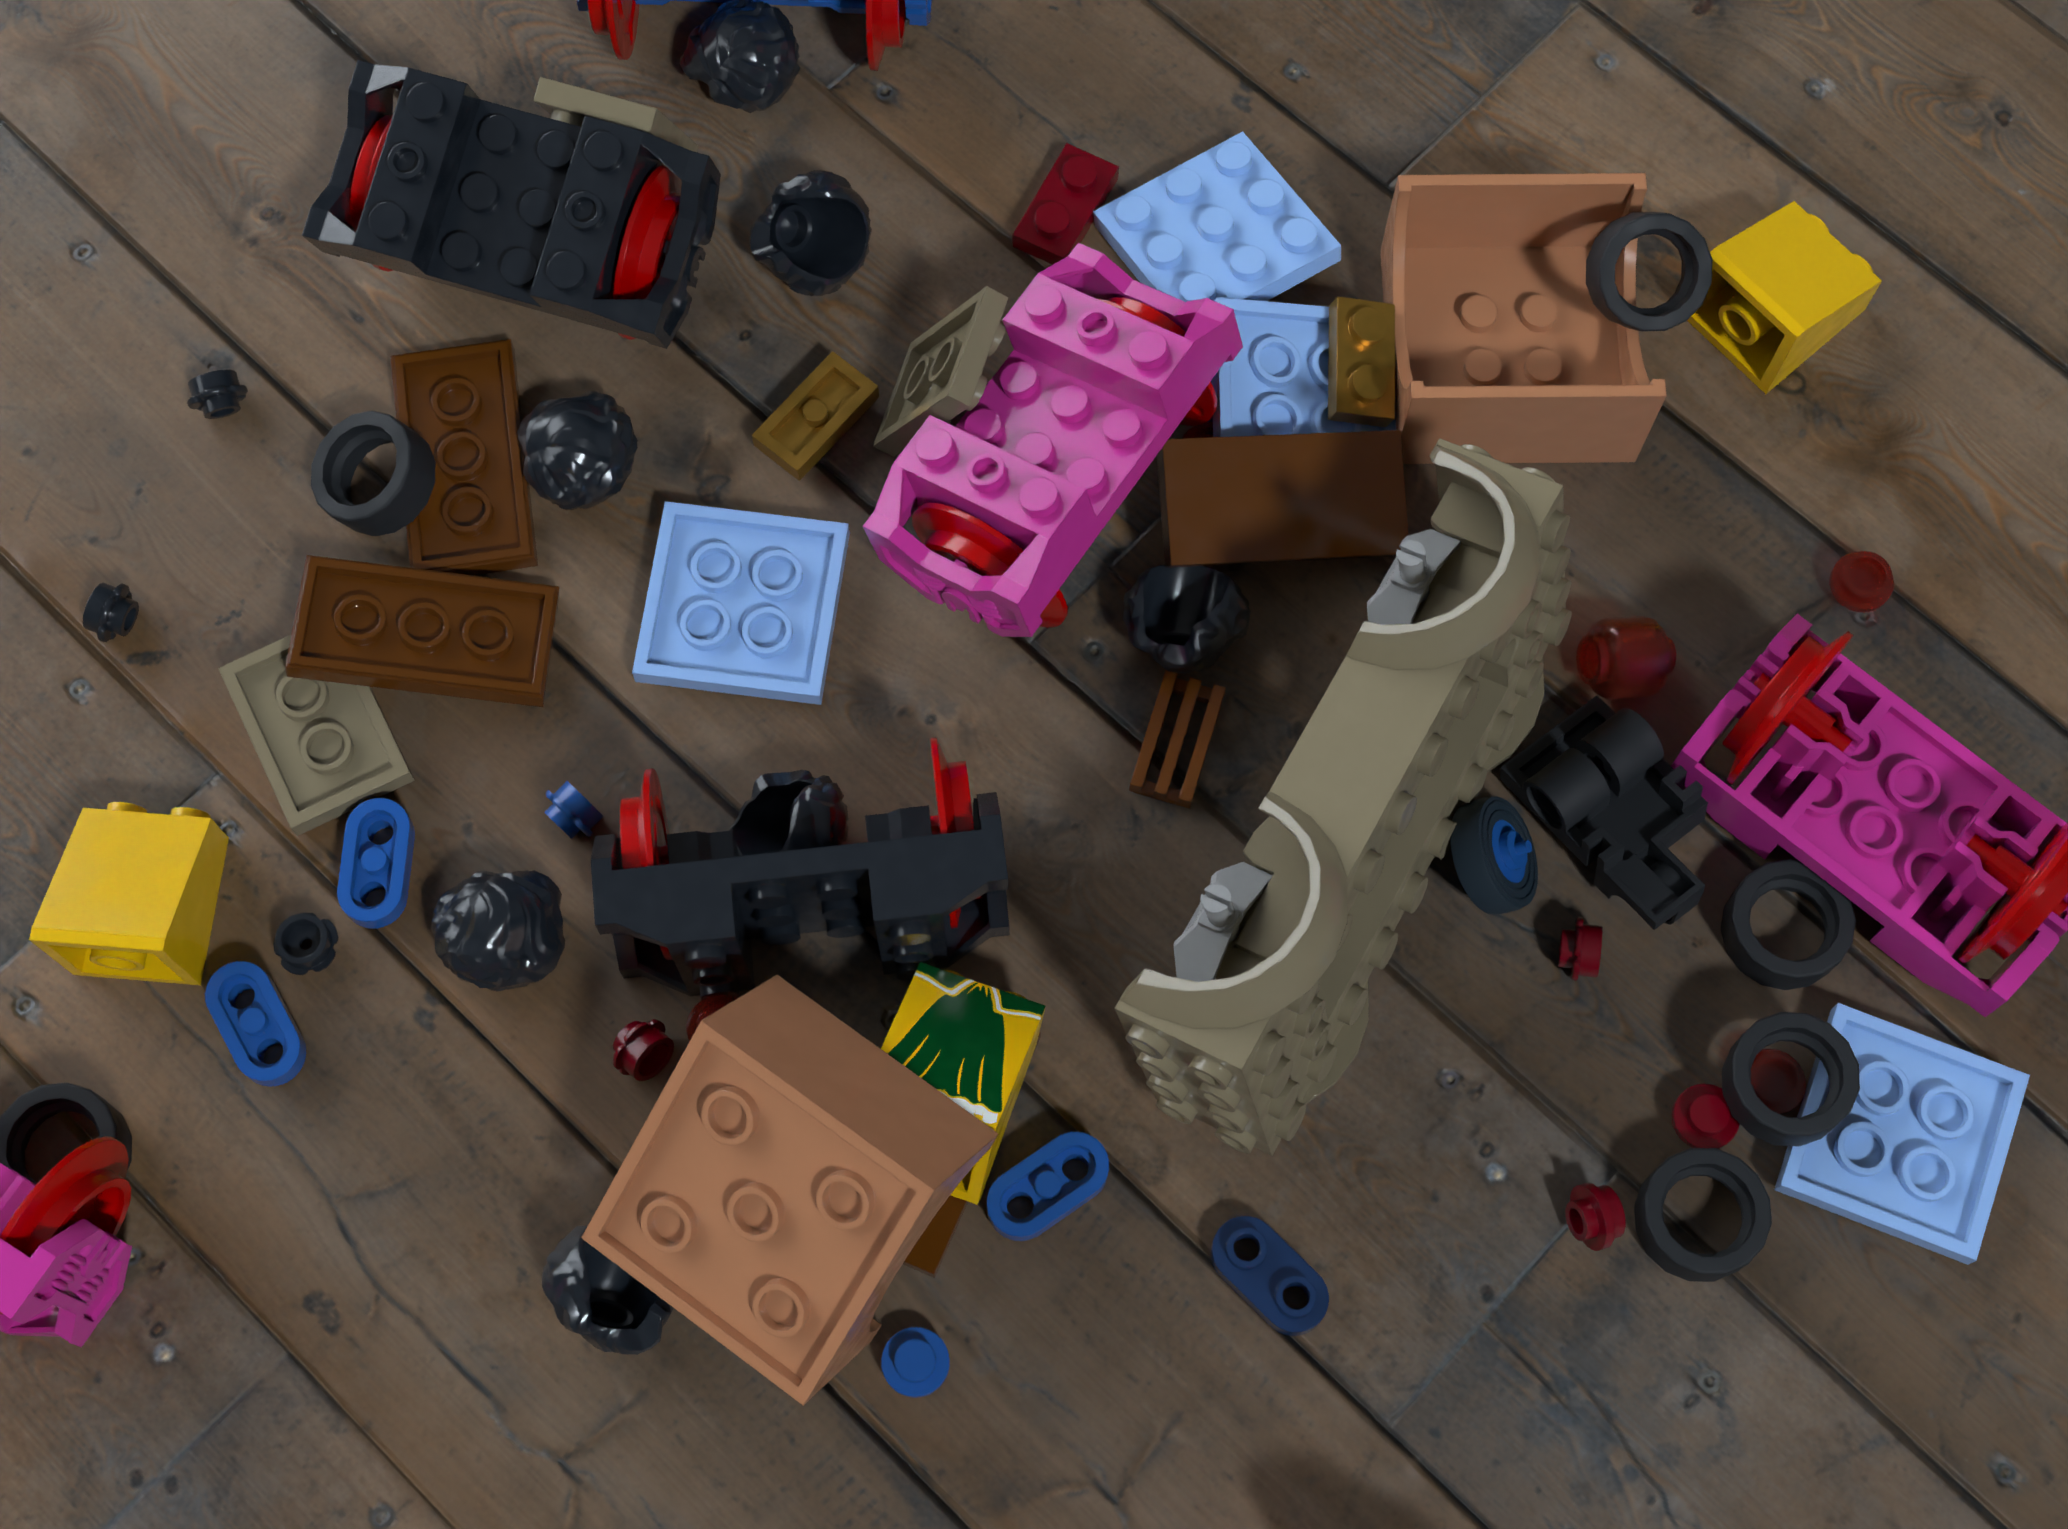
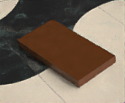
M511 339L390 356L396 419L414 430L429 443L436 461L435 485L428 503L414 521L406 525L410 568L473 576L538 566L530 486L523 473L525 455L517 434L522 421L515 349Z
M1401 430L1168 439L1157 454L1165 568L1396 556L1397 549L1401 551L1399 545L1408 536Z
M306 555L285 665L287 677L543 707L559 602V586Z

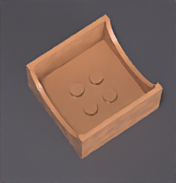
M1646 173L1398 175L1380 251L1383 303L1395 304L1396 430H1401L1403 464H1435L1431 462L1430 454L1439 438L1459 446L1463 444L1478 446L1487 451L1494 459L1504 463L1636 461L1667 396L1665 379H1652L1650 382L1644 367L1638 330L1629 329L1609 321L1593 304L1586 286V259L1595 238L1612 221L1632 212L1642 211L1647 191ZM1638 238L1631 240L1622 249L1615 265V284L1618 292L1629 304L1636 306Z
M776 975L701 1020L581 1238L804 1406L874 1339L882 1325L874 1320L873 1316L898 1270L939 1209L971 1168L991 1148L999 1134L779 975Z

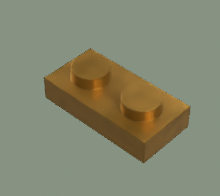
M1337 296L1329 305L1328 420L1387 427L1395 419V304Z
M832 351L752 434L753 444L762 453L800 481L880 397L879 387Z

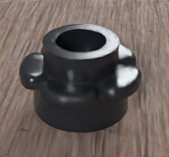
M228 369L201 374L188 382L192 397L188 399L187 404L190 409L203 411L206 419L223 418L240 411L239 401L246 397L248 389L245 385H240L236 371Z
M104 582L100 583L93 590L87 601L83 614V627L97 633L98 640L101 642L114 639L117 634L123 637L128 635L136 622L139 604L132 600V593L126 584L121 583L114 587Z
M299 913L288 917L277 929L273 944L274 952L276 955L281 956L282 967L291 974L305 975L310 970L320 972L327 968L336 956L334 945L337 944L339 936L336 927L328 919L320 920L314 913ZM304 940H312L310 949L303 950L301 948Z

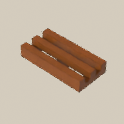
M1166 670L1133 772L1129 791L1190 809L1224 700L1226 687L1214 684L1213 688L1202 686L1201 680L1190 677L1189 681L1178 679L1177 673ZM1173 694L1179 695L1184 698L1158 781L1153 783L1146 780L1172 696ZM1196 701L1207 703L1208 706L1182 790L1170 788Z

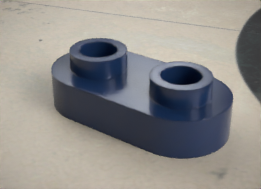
M1250 1216L1235 1217L1225 1222L1219 1228L1211 1245V1261L1220 1278L1275 1331L1284 1335L1299 1336L1316 1328L1324 1318L1329 1305V1293L1322 1277L1268 1224L1258 1218ZM1244 1238L1252 1240L1258 1247V1256L1251 1261L1239 1259L1234 1253V1243ZM1291 1286L1301 1288L1306 1293L1307 1305L1299 1310L1289 1308L1283 1300V1291Z

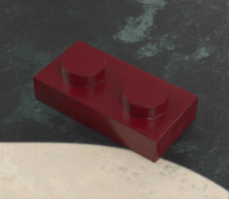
M1066 143L1012 234L1013 247L1052 265L1066 258L1078 243L1081 244L1094 222L1093 211L1103 206L1119 177V166Z

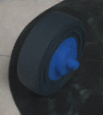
M1498 796L1480 798L1470 804L1466 803L1461 806L1454 814L1452 820L1457 824L1450 836L1451 851L1459 880L1471 901L1487 914H1504L1519 910L1530 904L1537 890L1538 865L1532 838L1519 812L1510 802Z

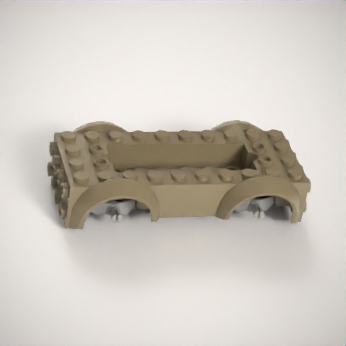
M1439 438L1432 450L1430 460L1436 465L1439 505L1431 517V526L1435 530L1429 529L1406 536L1399 545L1401 551L1397 549L1396 558L1378 590L1367 601L1368 622L1364 621L1346 657L1273 786L1258 808L1269 815V817L1253 832L1243 850L1245 858L1251 865L1240 862L1216 871L1211 876V883L1204 889L1205 895L1201 894V902L1186 929L1174 941L1176 977L1166 976L1145 968L1128 985L1115 1007L1126 1033L1125 1039L1131 1044L1137 1057L1136 1063L1142 1068L1147 1079L1146 1085L1152 1090L1155 1099L1158 1100L1156 1106L1166 1115L1184 1124L1190 1125L1194 1118L1216 1128L1217 1130L1214 1134L1219 1140L1246 1154H1250L1253 1147L1273 1156L1281 1139L1290 1141L1302 1123L1306 1104L1335 1085L1358 1055L1369 1022L1368 978L1374 967L1383 969L1389 962L1398 941V933L1394 932L1403 913L1406 911L1412 914L1420 905L1428 885V878L1424 875L1434 856L1442 859L1451 847L1450 836L1457 824L1452 821L1454 814L1462 806L1463 802L1470 804L1477 799L1485 782L1486 774L1508 760L1534 727L1544 698L1543 654L1549 644L1554 646L1560 644L1570 624L1572 612L1566 609V600L1570 592L1571 580L1565 578V570L1569 562L1571 550L1564 546V538L1569 527L1570 515L1564 513L1563 485L1556 483L1548 474L1531 467L1519 469L1498 461L1487 451L1475 445L1463 444L1459 446Z

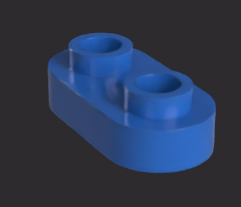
M374 798L364 801L351 812L345 826L337 898L347 916L354 923L364 928L377 929L393 923L403 913L407 904L415 829L406 811L398 803L390 799ZM384 828L393 829L392 838L387 843L381 845L373 843V838L379 830ZM376 889L385 890V898L379 905H366V897L371 891Z
M236 961L219 968L207 983L205 1002L236 1065L249 1079L262 1086H279L289 1082L300 1072L304 1065L306 1044L275 983L259 966L250 962ZM247 990H253L255 997L252 1004L244 1009H237L235 1002L239 994ZM273 1045H282V1057L273 1064H265L264 1054L266 1050Z
M1083 1132L1064 1133L1002 1174L994 1181L987 1195V1214L993 1228L1000 1235L1010 1240H1031L1090 1201L1101 1192L1108 1178L1109 1159L1105 1148L1096 1138ZM1073 1159L1084 1162L1088 1168L1087 1175L1077 1181L1068 1179L1062 1171L1066 1162ZM1016 1197H1025L1031 1201L1033 1211L1026 1218H1015L1007 1209L1010 1201Z

